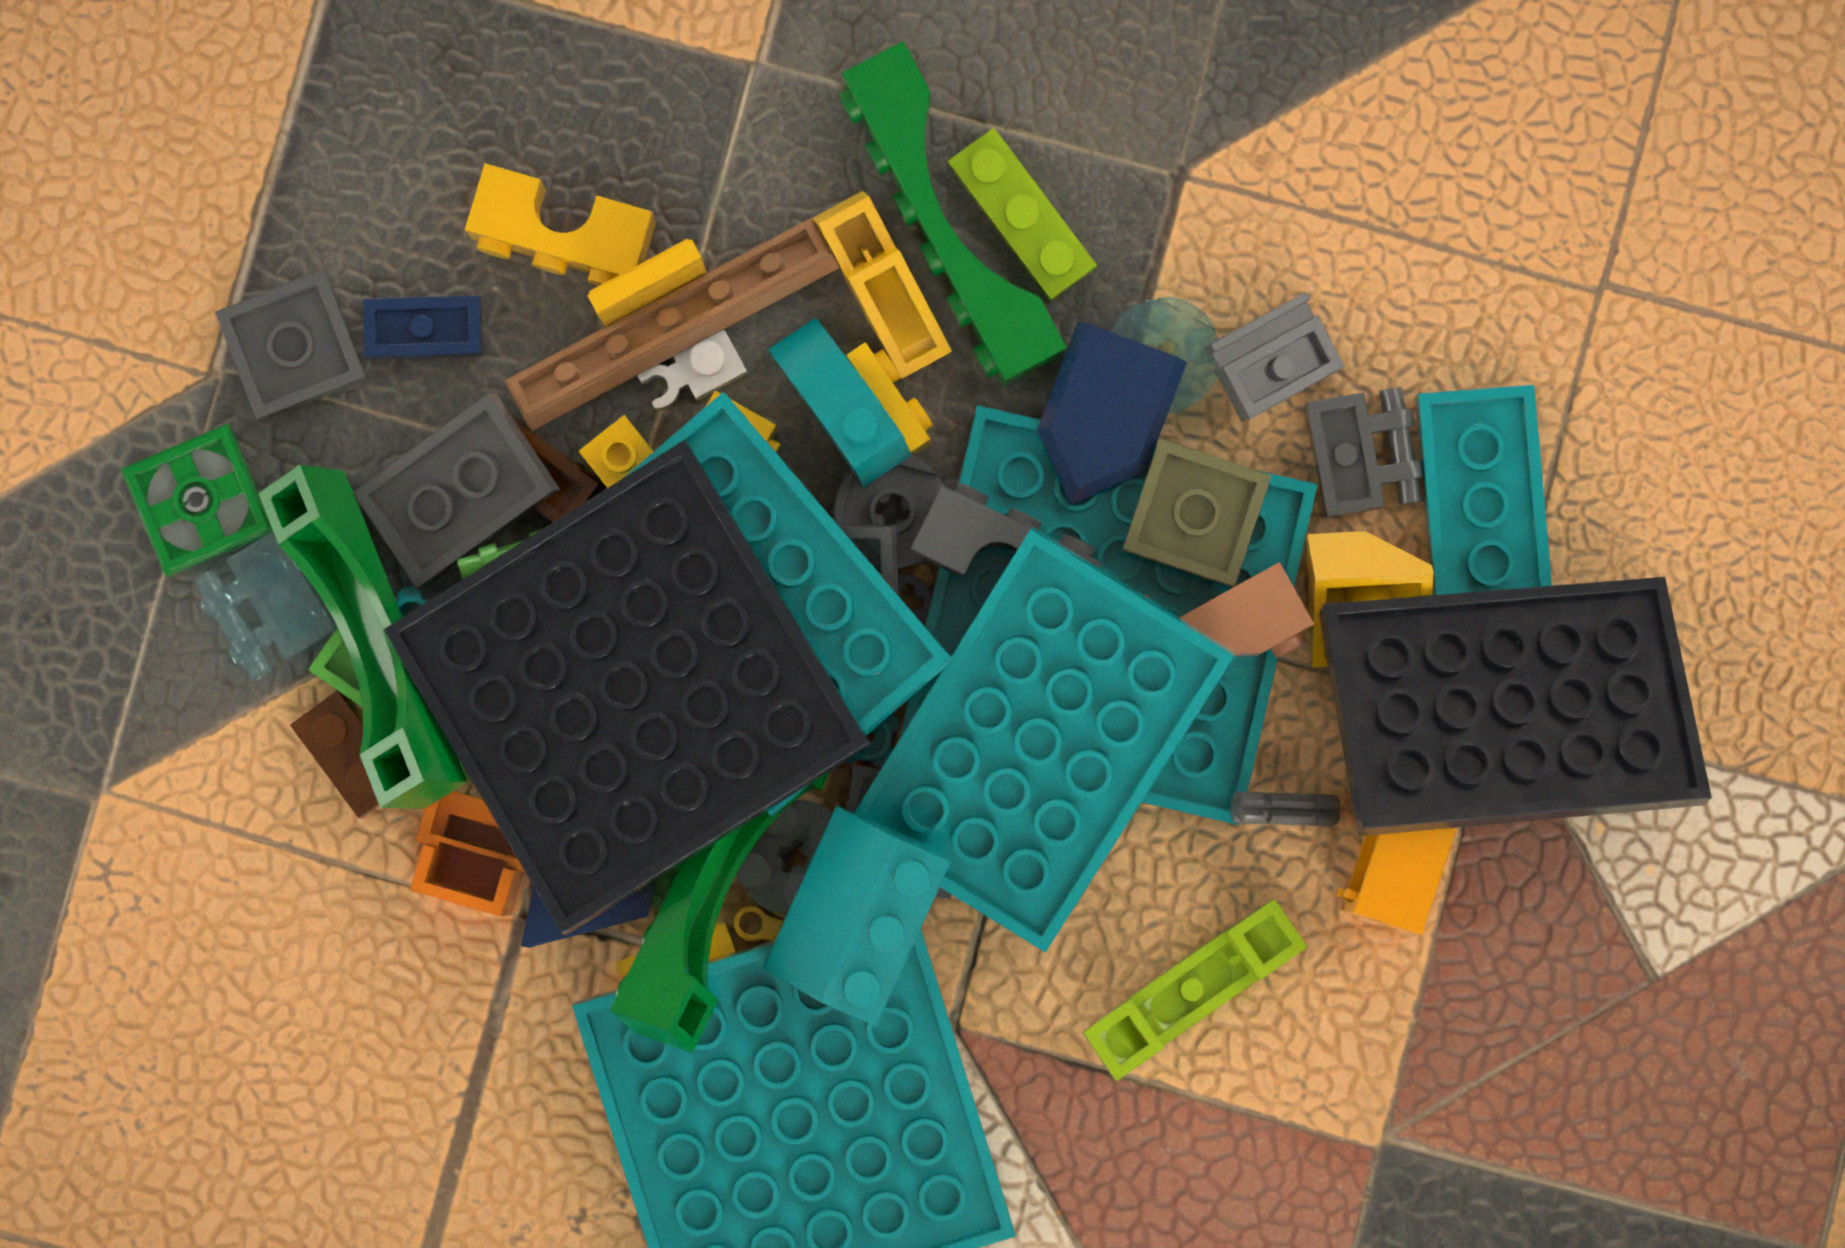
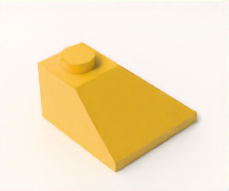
M1367 531L1307 534L1305 580L1307 610L1314 622V625L1309 627L1312 668L1328 667L1319 616L1323 604L1430 596L1433 591L1434 576L1432 565Z

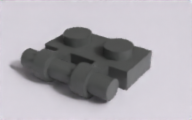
M1402 387L1379 391L1383 413L1368 415L1364 392L1307 402L1305 404L1325 519L1384 508L1385 504L1381 485L1396 483L1400 505L1423 501L1419 479L1424 477L1421 460H1415L1409 429L1415 426L1412 409H1406ZM1387 432L1392 464L1378 466L1372 434Z

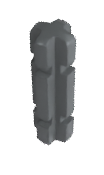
M1235 792L1230 800V816L1235 823L1334 826L1340 820V800L1335 795Z

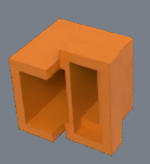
M454 790L425 808L415 839L416 842L423 843V847L410 890L500 917L512 915L522 877L526 872L483 799Z

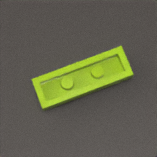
M994 127L948 160L947 166L1050 303L1096 270L1097 264Z

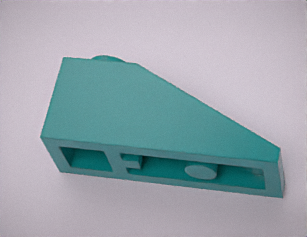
M816 317L768 349L773 359L863 488L912 456L901 431Z

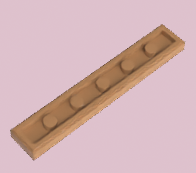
M810 218L506 379L505 382L530 430L533 431L837 270L839 266L814 221Z

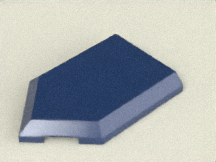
M1078 321L1037 429V433L1051 459L1070 505H1074L1096 493L1147 471L1185 370L1186 361L1097 326Z

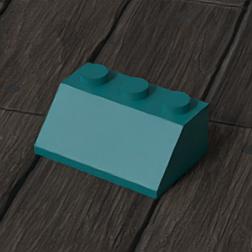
M836 805L770 949L763 969L819 1002L877 1026L951 861L944 852Z

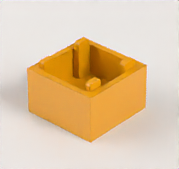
M1457 828L1364 836L1348 888L1342 889L1337 887L1335 896L1344 899L1341 911L1404 932L1422 935Z

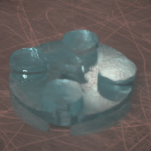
M1162 297L1157 300H1147L1141 304L1138 303L1127 309L1118 318L1111 330L1115 334L1147 346L1152 344L1155 347H1161L1165 340L1172 342L1175 345L1173 355L1187 362L1168 414H1178L1200 402L1210 391L1218 377L1215 372L1217 367L1211 355H1206L1203 347L1218 339L1215 328L1210 318L1200 308L1186 300L1175 297Z

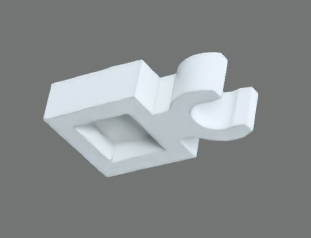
M722 330L673 356L676 363L668 367L658 364L639 374L638 378L642 385L654 378H662L668 383L666 394L652 402L656 411H662L672 407L677 402L680 391L687 387H690L698 401L748 373L726 331Z

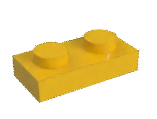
M865 342L846 355L847 359L901 431L912 456L930 446V437L926 431L932 428L933 424L917 399L914 397L905 402L893 384L901 379V376L885 351L881 349L873 354Z

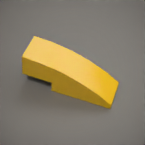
M861 191L812 218L834 255L839 270L885 353L899 372L901 379L952 352L900 250L895 247L869 195Z

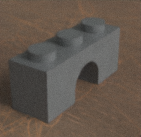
M957 482L954 491L942 485L913 543L911 554L964 579L971 562L980 552L991 547H1003L1016 553L1031 527L1039 530L1042 523L1013 508H1010L1007 516L986 507L985 505L989 497L965 484ZM1062 535L1058 543L1100 568L1102 562L1091 558L1095 548L1070 535Z

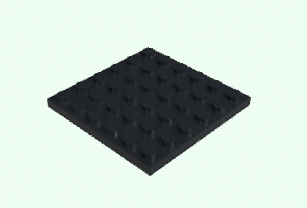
M685 440L383 629L563 935H568L872 745L693 449Z

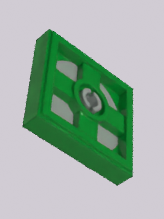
M228 423L120 469L162 571L167 577H171L274 533L258 494L257 485L233 428Z

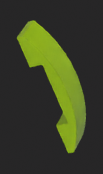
M1272 899L1163 972L1082 1033L1113 1079L1118 1081L1164 1049V1045L1254 982L1268 976L1308 946L1277 901Z

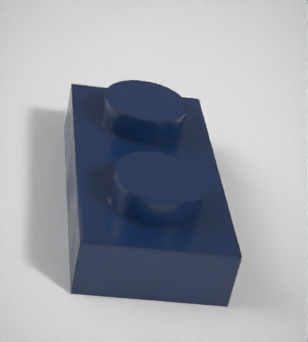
M479 295L363 299L364 357L368 360L483 356L482 298Z

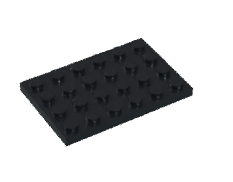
M1665 577L1323 604L1319 612L1358 836L1704 806L1712 798Z

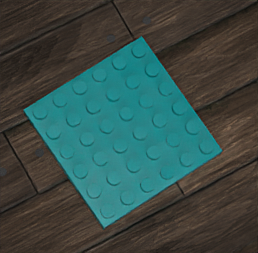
M977 405L959 483L974 488L988 496L989 499L985 505L986 507L1007 516L1010 508L1021 511L1040 521L1042 525L1039 531L1058 542L1063 534H1067L1095 548L1091 558L1102 562L1100 569L1143 596L1148 595L1151 601L1177 617L1185 615L1232 589L1122 551L1155 450L1145 473L1096 493L1074 505H1070L1051 459L1037 433L1041 420ZM1260 471L1271 475V479L1235 586L1280 562L1294 587L1318 484ZM991 547L983 550L971 562L964 579L939 567L925 627L950 657L1015 555V552L1010 549ZM1271 649L1258 656H1239L1232 659L1141 803L1240 825V823H1235L1231 819L1230 800L1235 792H1248L1278 658H1275ZM942 671L908 699L900 738Z
M921 929L877 1026L825 1005L764 970L763 965L775 940L709 960L708 989L718 999V1002L693 1053L633 1032L610 1011L615 1000L616 990L572 1004L648 1248H981L1016 1237Z

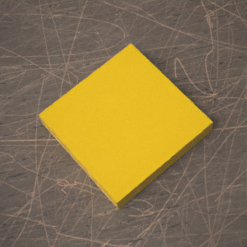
M687 238L590 290L587 296L603 325L607 327L706 274L707 271L692 239L688 240Z

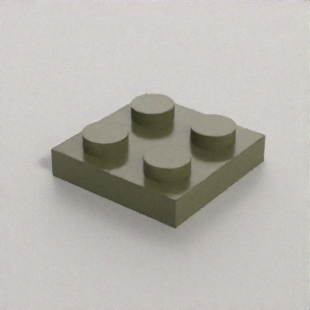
M1160 438L1122 551L1230 588L1235 587L1271 475Z

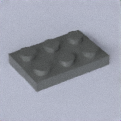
M488 393L353 493L415 588L418 589L430 584L458 563L457 559L469 556L478 547L487 543L560 489L496 393Z

